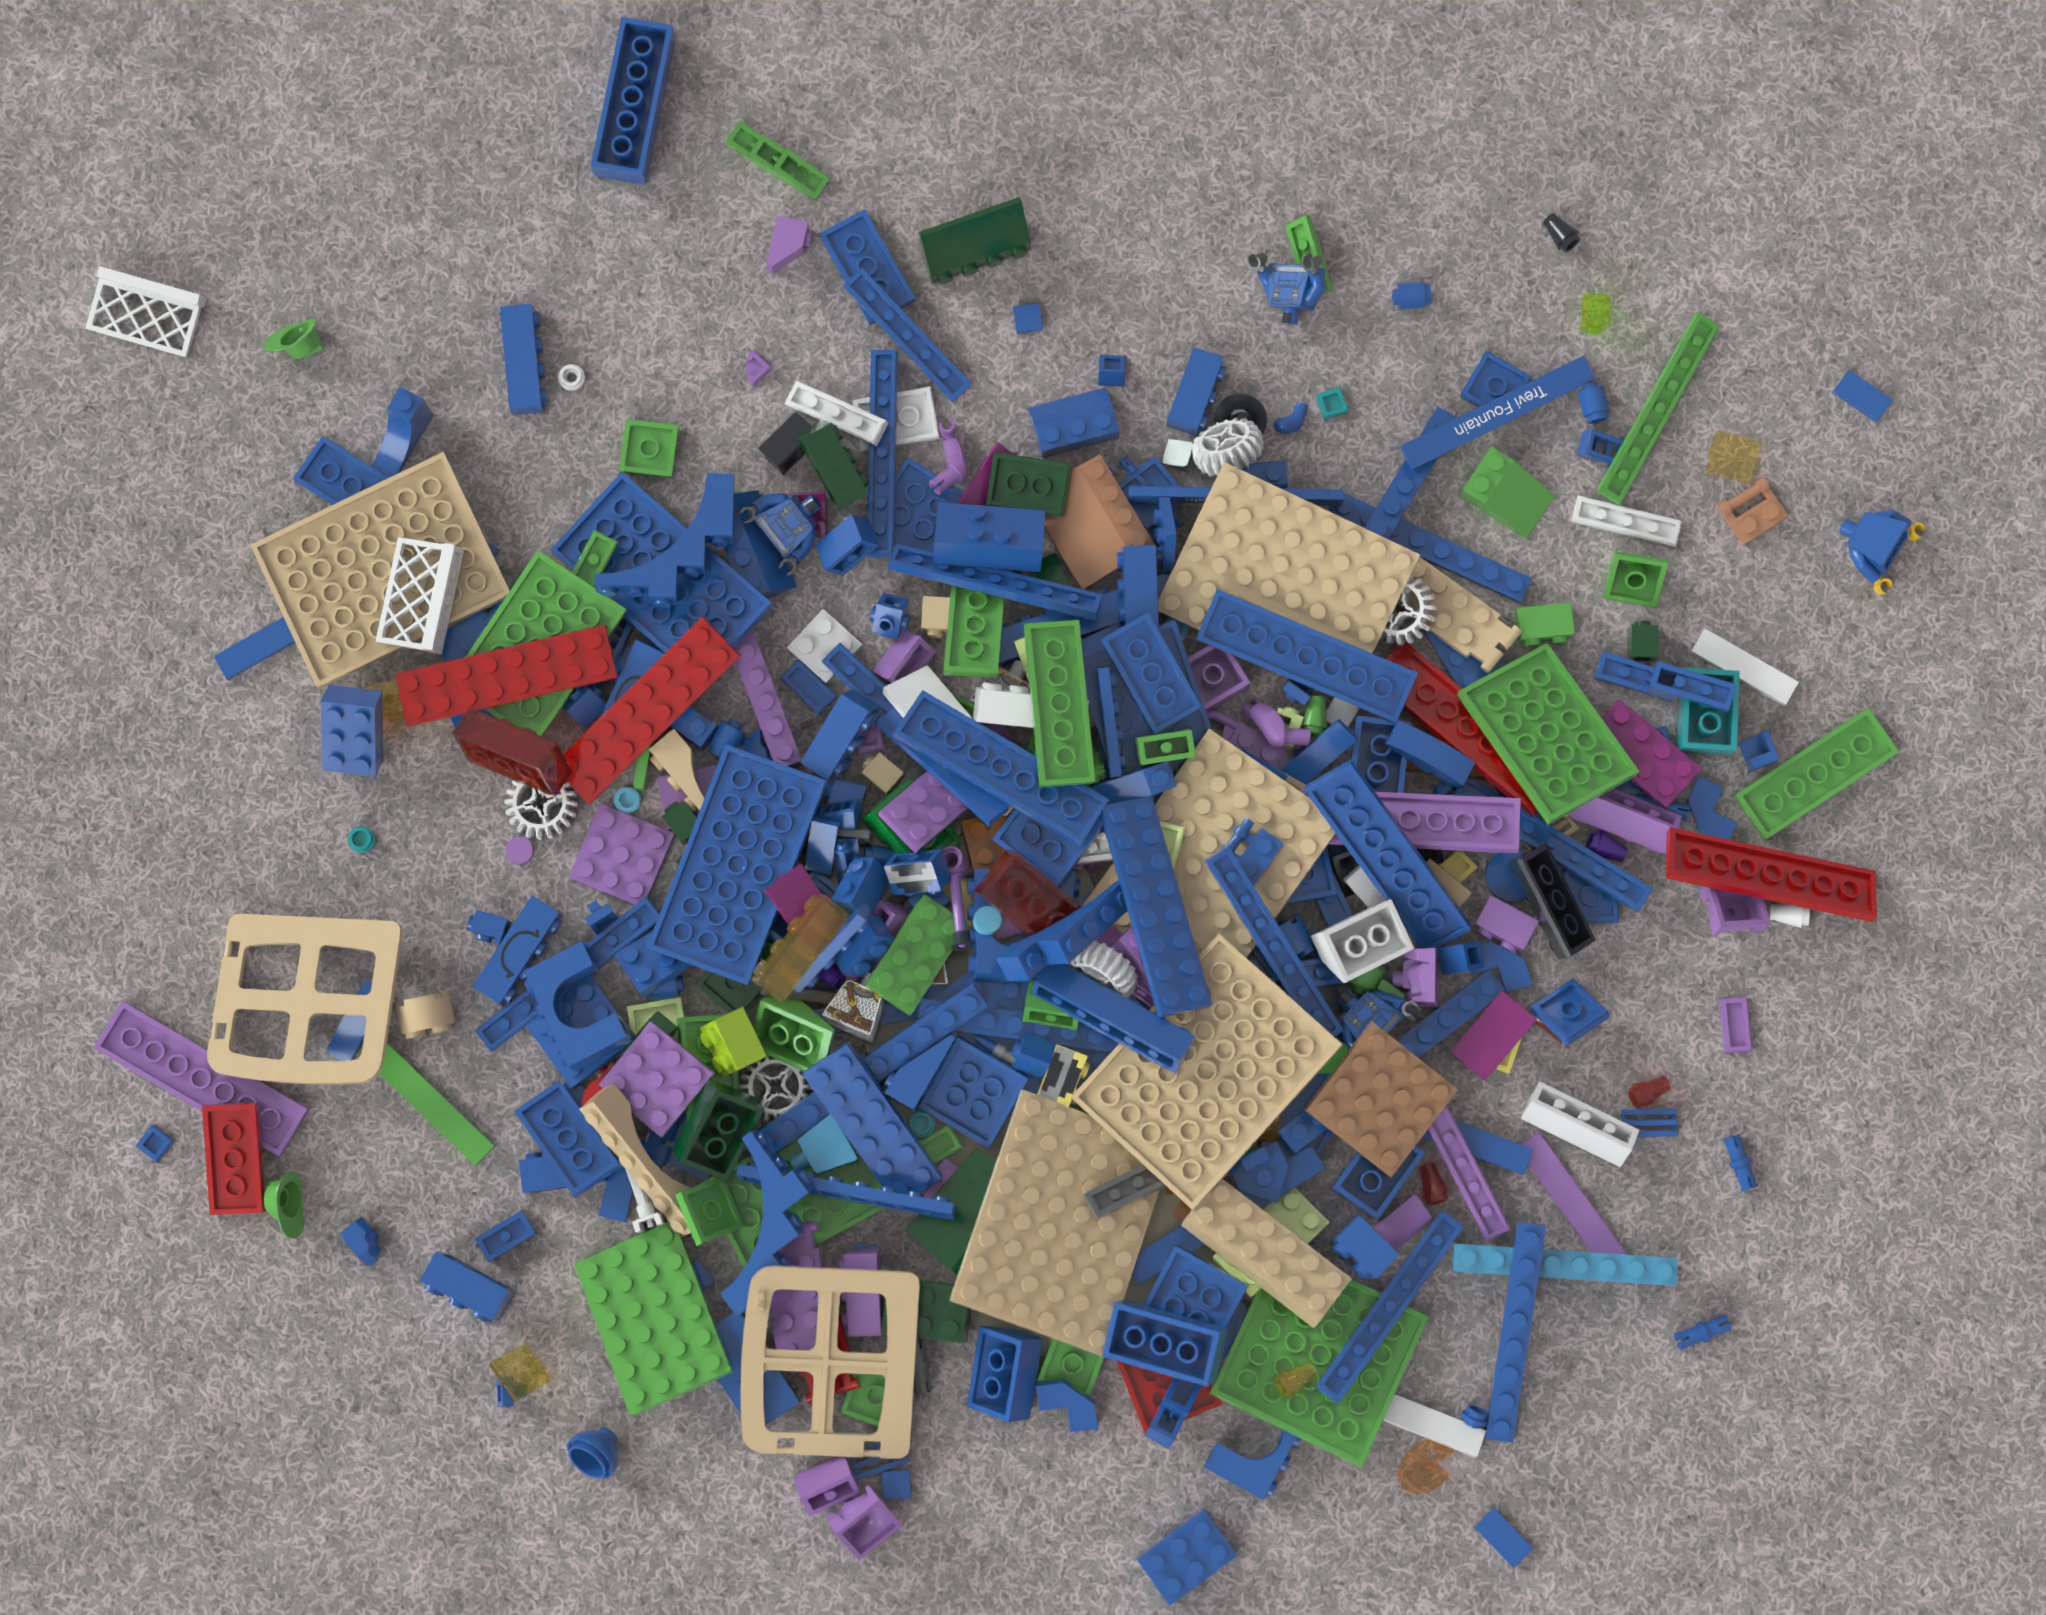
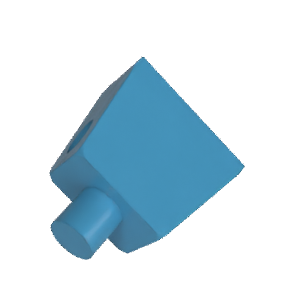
M831 1114L797 1140L803 1151L789 1158L794 1169L799 1168L801 1171L811 1166L816 1175L859 1161L849 1140Z

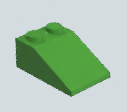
M1491 446L1462 489L1459 497L1527 539L1555 495L1517 462Z
M766 996L760 1001L754 1031L766 1055L802 1071H805L829 1055L835 1029L801 1000Z

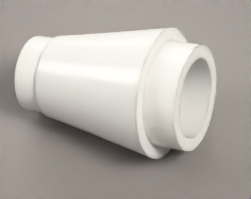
M1784 903L1771 904L1770 920L1800 928L1802 925H1809L1810 909Z

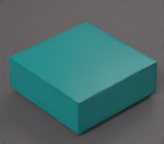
M1340 386L1315 395L1324 421L1349 412Z

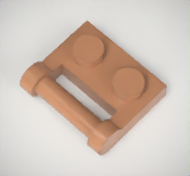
M1763 477L1754 482L1755 485L1728 502L1723 501L1717 505V509L1743 546L1789 517ZM1760 493L1765 499L1764 501L1737 518L1734 516L1733 510Z

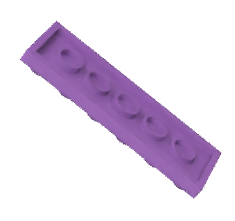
M982 724L1026 750L1002 724ZM927 771L886 805L878 815L916 854L963 814L968 807Z

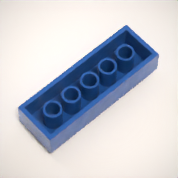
M621 17L591 161L594 176L646 185L676 41L673 25Z

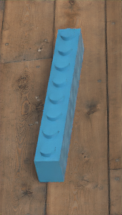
M1453 1244L1452 1271L1509 1275L1513 1247ZM1543 1249L1539 1277L1677 1286L1678 1258Z

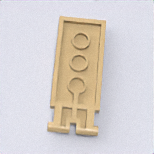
M1419 557L1411 574L1414 576V581L1418 578L1423 580L1421 587L1428 585L1431 588L1425 596L1434 595L1435 600L1430 602L1429 605L1437 607L1436 611H1429V615L1435 617V621H1426V625L1431 628L1430 632L1467 659L1470 655L1483 663L1480 667L1489 673L1503 656V653L1497 647L1500 645L1508 650L1522 633V630L1516 625H1513L1512 628L1500 621L1501 614ZM1411 590L1409 594L1411 596L1410 604L1412 608L1420 611L1419 599L1414 591ZM1396 606L1402 612L1411 613L1404 606Z

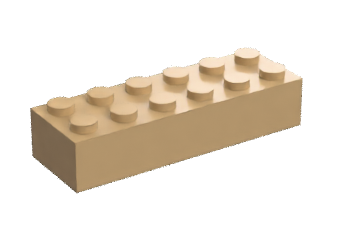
M1223 1179L1194 1210H1191L1181 1225L1313 1328L1320 1322L1352 1279Z

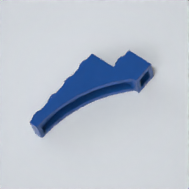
M1116 881L1099 896L1059 922L1024 940L1012 943L997 956L996 959L1007 981L1030 980L1046 965L1069 964L1128 911L1120 882Z

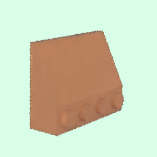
M1100 454L1072 470L1065 517L1045 514L1044 529L1082 590L1121 569L1117 568L1116 554L1121 552L1122 546L1155 545Z

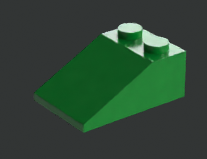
M910 778L899 783L862 817L875 835L896 853L913 851L878 814L913 783ZM949 825L920 851L943 849L948 846L955 847L962 840Z

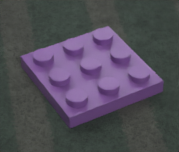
M600 803L568 878L636 905L646 896L649 897L675 834Z
M650 1021L601 1081L599 1086L604 1088L614 1082L631 1104V1112L662 1138L705 1087L708 1079L712 1078L715 1072L655 1022Z

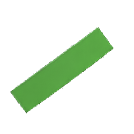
M740 120L724 142L725 145L750 162L813 200L817 199L830 179L790 149L782 148L766 135L758 134Z

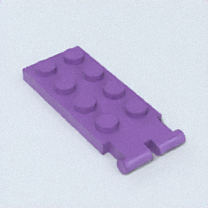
M817 1220L802 1222V1229L805 1232L779 1252L781 1255L785 1254L793 1266L823 1267L822 1249L816 1248L814 1232L819 1231V1223ZM786 1289L774 1291L771 1299V1310L776 1349L810 1350L815 1346L819 1297L817 1291Z

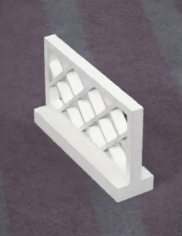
M99 266L97 273L99 281L85 329L187 358L201 308H204L207 298L199 294ZM105 285L114 287L119 297L106 303L103 298ZM121 290L128 291V292L125 293V294H122ZM133 294H138L144 304L132 311L126 298ZM145 297L152 298V300L147 301ZM122 301L128 313L116 320L110 307ZM158 301H163L169 312L156 318L150 306ZM170 304L177 305V307L173 309ZM183 308L193 310L190 321L181 325L175 313ZM147 309L153 321L140 327L134 315ZM106 311L112 323L103 328L94 326L97 315ZM172 316L178 328L165 334L159 322ZM131 318L137 330L128 335L123 334L118 324ZM156 325L162 337L154 342H150L143 331ZM115 327L117 332L108 329ZM181 332L185 339L182 351L174 349L168 339ZM140 334L142 339L136 338L134 336ZM165 341L167 346L160 345L159 343Z
M398 537L376 642L442 655L464 550L453 544H438ZM405 545L414 546L418 553L408 562L403 557ZM433 550H440V561L431 566L425 556ZM422 559L428 569L416 577L410 567ZM407 570L412 581L401 588L397 583L398 575ZM432 574L435 579L434 587L425 592L420 581ZM416 585L422 596L410 603L404 593ZM401 596L407 606L395 614L391 608L392 602ZM426 600L430 606L429 611L420 619L414 608ZM410 611L416 622L407 629H404L399 619ZM395 622L401 633L393 639L385 638L387 627ZM419 626L424 632L422 644L413 643L408 635Z

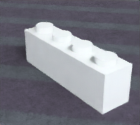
M1540 1081L1531 1094L1521 1116L1522 1120L1619 1167L1622 1166L1632 1151L1639 1133V1129Z

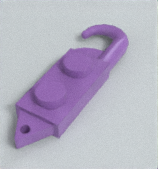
M1209 710L1206 712L1209 720L1213 719L1224 725L1222 738L1235 747L1245 749L1278 770L1290 761L1285 752V747L1278 748L1272 746L1264 735L1221 711Z

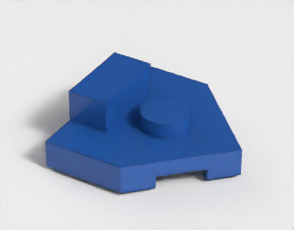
M1276 1141L1242 1157L1232 1167L1230 1173L1240 1192L1278 1204L1289 1165Z

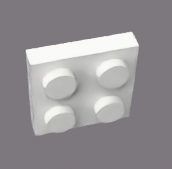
M822 609L789 644L787 649L827 684L835 675L821 661L840 642L853 655L863 645Z

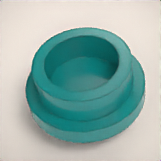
M356 827L348 836L350 848L357 853H367L375 845V834L368 827Z
M924 1110L914 1112L908 1120V1127L918 1138L928 1137L935 1129L934 1117Z

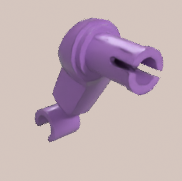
M950 419L951 428L947 430L942 427L941 422L939 423L940 436L946 439L942 444L947 466L946 470L929 481L931 488L941 483L934 490L937 495L942 494L943 491L955 482L962 483L968 476L967 460L959 438L953 437L955 435V423L952 419Z
M1257 699L1252 700L1251 705L1243 702L1242 715L1252 719L1272 746L1282 748L1285 744L1309 746V728H1286L1282 718L1273 708L1260 703Z

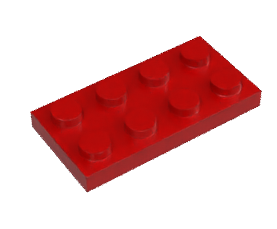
M259 1103L211 1104L202 1106L210 1215L266 1212L264 1206L265 1188Z

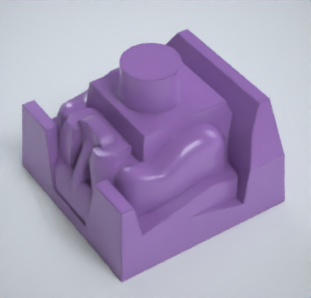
M1704 886L1701 887L1702 901L1708 902L1707 910L1709 911L1710 927L1713 936H1717L1721 932H1740L1746 929H1750V932L1764 931L1771 924L1764 899Z
M1436 948L1413 949L1403 954L1406 959L1403 962V971H1393V987H1403L1405 992H1409L1406 993V998L1414 1001L1420 1008L1437 1010L1439 1008V954Z
M869 1486L866 1487L867 1494H863L860 1497L856 1495L843 1501V1507L836 1511V1514L828 1513L826 1515L835 1535L858 1560H861L903 1526Z

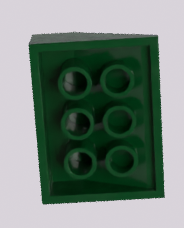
M1020 197L919 232L921 255L932 284L937 282L939 285L947 284L953 280L954 276L962 273L963 276H970L975 274L980 267L988 265L989 268L996 267L1003 263V259L1011 256L1013 259H1018L1028 254L1027 251L1031 250L1030 235Z
M978 1147L973 1150L932 1198L934 1200L936 1196L950 1199L951 1203H954L956 1207L955 1220L918 1214L905 1229L910 1236L956 1276H958L996 1164Z

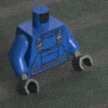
M1260 252L1256 256L1255 254L1250 255L1247 258V264L1253 270L1258 269L1257 274L1264 287L1270 306L1283 310L1282 324L1296 326L1299 311H1313L1326 289L1323 278L1325 269L1319 267L1322 264V258L1318 255L1312 258V255L1309 253L1302 257L1301 264L1269 263V266H1265L1268 260L1265 253Z
M775 493L762 496L751 503L750 507L739 508L737 514L742 513L744 510L747 511L748 518L742 523H749L755 520L784 558L789 555V559H784L779 563L778 569L783 564H788L790 572L786 576H790L795 571L796 564L798 565L811 551L816 537L814 527L817 525V521L812 515L821 509L822 506L814 495L801 502L795 494L788 496L785 493Z
M1347 988L1337 999L1348 1011L1340 1019L1342 1023L1340 1026L1343 1029L1340 1032L1342 1042L1348 1046L1349 1051L1370 1022L1375 1023L1388 1034L1405 1016L1410 1021H1414L1415 1018L1410 1014L1411 1010L1418 1009L1421 1011V1008L1414 1001H1406L1395 994L1377 990L1372 993L1367 991L1359 1000Z

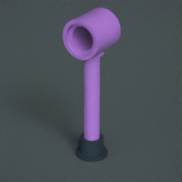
M948 846L942 849L948 868L953 861L958 860L955 866L949 868L952 877L950 879L955 926L951 949L965 951L973 947V942L970 941L969 932L966 931L961 880L968 876L971 866L968 859L958 848Z

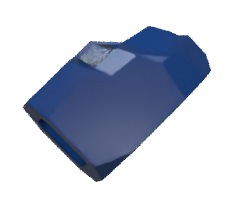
M360 1217L341 1233V1237L366 1266H372L378 1262L381 1251L378 1245L379 1235L364 1217Z

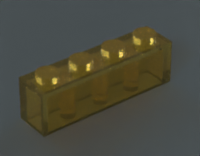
M825 894L813 895L807 900L804 905L806 910L800 918L795 917L787 927L789 932L783 939H778L770 949L772 954L766 961L762 960L754 969L753 973L755 976L751 981L776 1001L783 1002L850 916Z

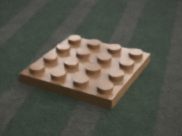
M1370 1022L1304 1110L1381 1171L1392 1177L1458 1089L1379 1026Z

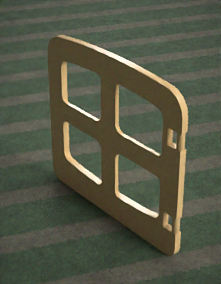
M260 914L233 915L229 919L227 926L224 956L222 957L212 1019V1033L207 1050V1060L210 1067L221 1075L290 1084H363L375 1079L381 1072L384 1064L403 937L402 927L394 921ZM233 942L240 943L238 957H231ZM265 945H300L301 951L294 988L290 991L242 989L241 984L246 953L249 948ZM324 946L358 949L375 953L376 961L371 992L368 995L320 993L317 991L316 983L320 957ZM238 1010L279 1011L289 1014L288 1035L285 1054L282 1059L252 1057L233 1053L232 1040ZM316 1014L365 1016L366 1027L361 1056L356 1060L306 1061L305 1054L312 1017ZM220 1024L227 1025L225 1039H218Z
M777 1265L763 1267L755 1273L750 1282L741 1361L742 1437L750 1449L763 1454L784 1453L900 1459L909 1453L919 1300V1278L915 1273L910 1271ZM786 1289L818 1292L816 1344L812 1349H770L766 1347L768 1315L774 1291ZM842 1292L879 1293L886 1298L887 1350L884 1353L844 1352L837 1347L839 1299ZM765 1371H804L813 1375L810 1430L781 1431L770 1430L766 1427L763 1407V1375ZM841 1373L878 1374L885 1377L882 1411L878 1430L875 1433H836L832 1430L834 1386L837 1375ZM778 1438H794V1447L777 1446ZM864 1441L880 1442V1450H864Z

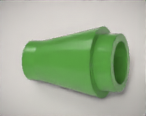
M1310 697L1301 724L1303 729H1310V736H1319L1327 729L1325 697Z

